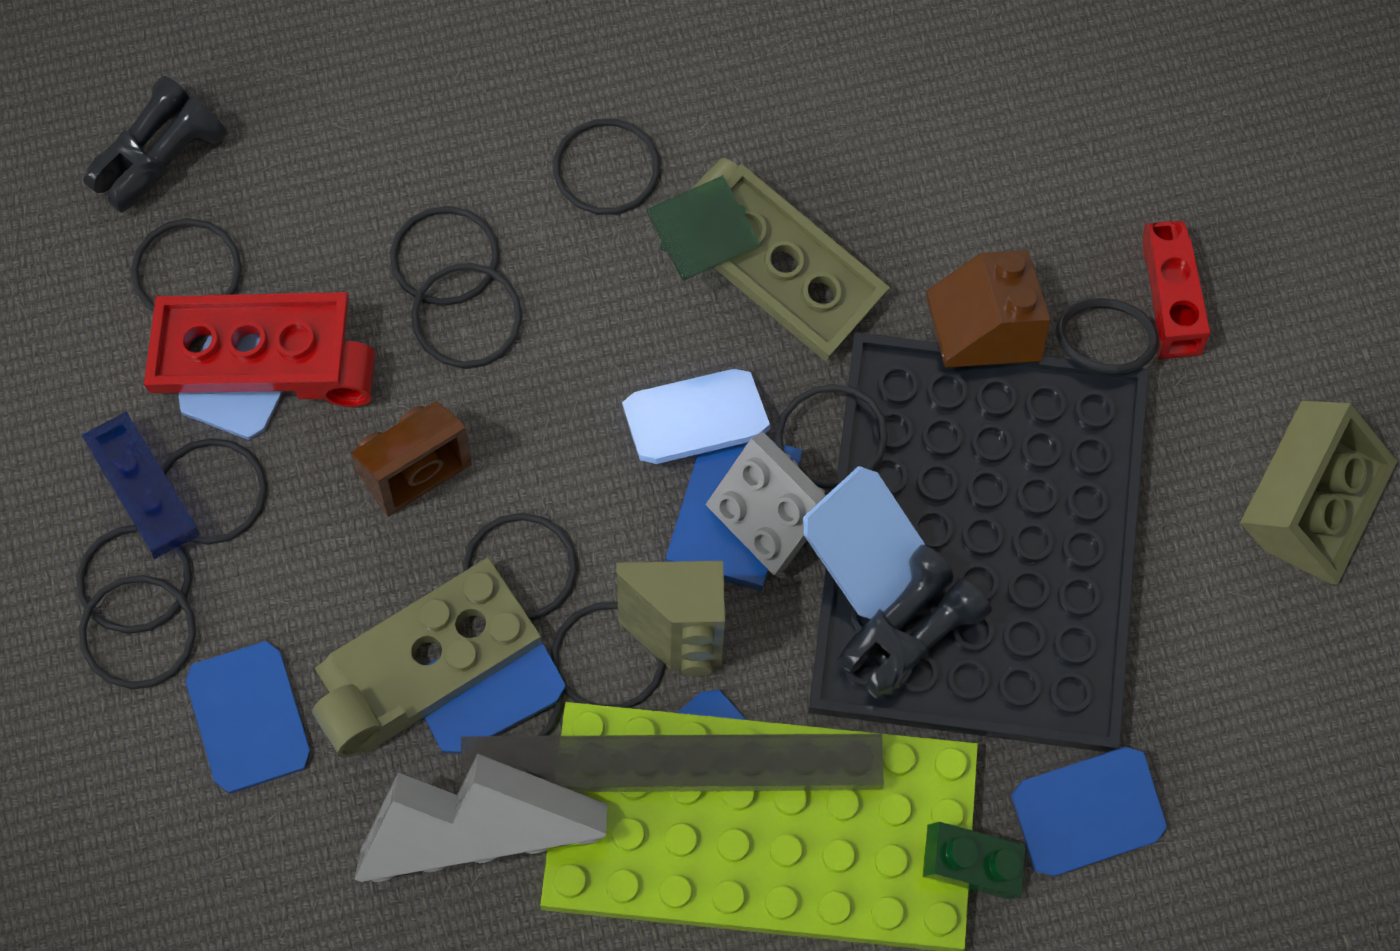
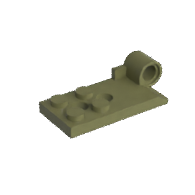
M726 158L718 159L687 194L690 204L697 212L679 230L678 234L689 244L695 253L825 362L890 288L742 163L738 166ZM776 252L790 254L796 262V269L788 273L776 270L771 263V255ZM813 283L827 285L833 293V301L827 304L816 303L809 296L808 286Z
M487 557L330 653L321 664L315 667L329 693L316 703L312 714L340 758L351 757L364 750L368 753L536 648L543 641ZM478 616L486 621L484 631L476 637L466 638L458 633L460 623L467 617ZM435 643L442 648L440 658L433 664L421 665L414 660L417 649L423 644Z

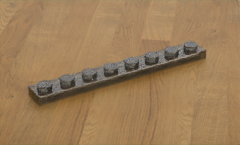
M882 734L461 737L460 788L477 754L574 792L882 790L884 786Z

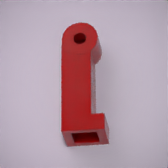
M1183 220L1146 223L1143 231V252L1148 267L1156 329L1159 337L1157 359L1201 356L1209 338L1210 329L1191 238L1188 236L1186 224Z

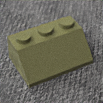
M1301 401L1240 523L1264 551L1330 584H1338L1397 464V460L1351 403Z
M723 561L616 563L619 623L652 654L661 659L670 670H681V673L687 676H704L710 674L712 669H721L725 629Z

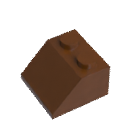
M1029 250L980 253L926 291V301L945 367L1039 362L1042 360L1050 325V316Z
M434 401L426 407L417 406L410 409L400 418L397 425L384 433L374 432L366 436L359 442L356 450L351 452L356 472L387 517L472 465L464 425L438 401Z

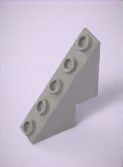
M477 754L457 795L397 773L360 849L355 880L360 882L369 880L382 882L396 875L418 871L436 872L446 866L473 861L476 863H486L501 856L523 852L535 854L543 852L550 847L572 843L591 844L604 838L606 835L608 804Z

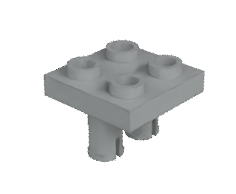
M762 432L750 439L705 505L773 575H776L787 568L807 541L804 536L803 517L826 496L824 494L826 491L817 487L800 470L796 461H792L790 455L784 453Z

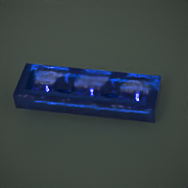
M127 411L82 434L87 448L154 559L199 536L195 523Z

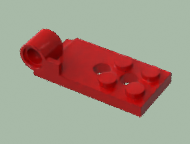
M347 292L156 296L144 386L149 393L294 391L299 399H325L327 402L338 406L359 407L371 401L376 353L371 347L363 343L345 341L349 295ZM249 334L260 336L259 343L254 349L246 352L237 350V344L244 336ZM198 336H212L210 345L204 351L197 353L189 351L191 342Z

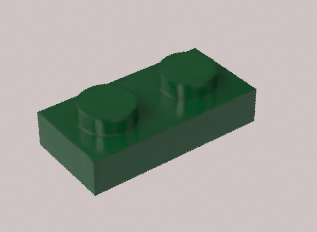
M943 822L928 824L922 877L1008 900L1020 898L1022 895L1026 846Z

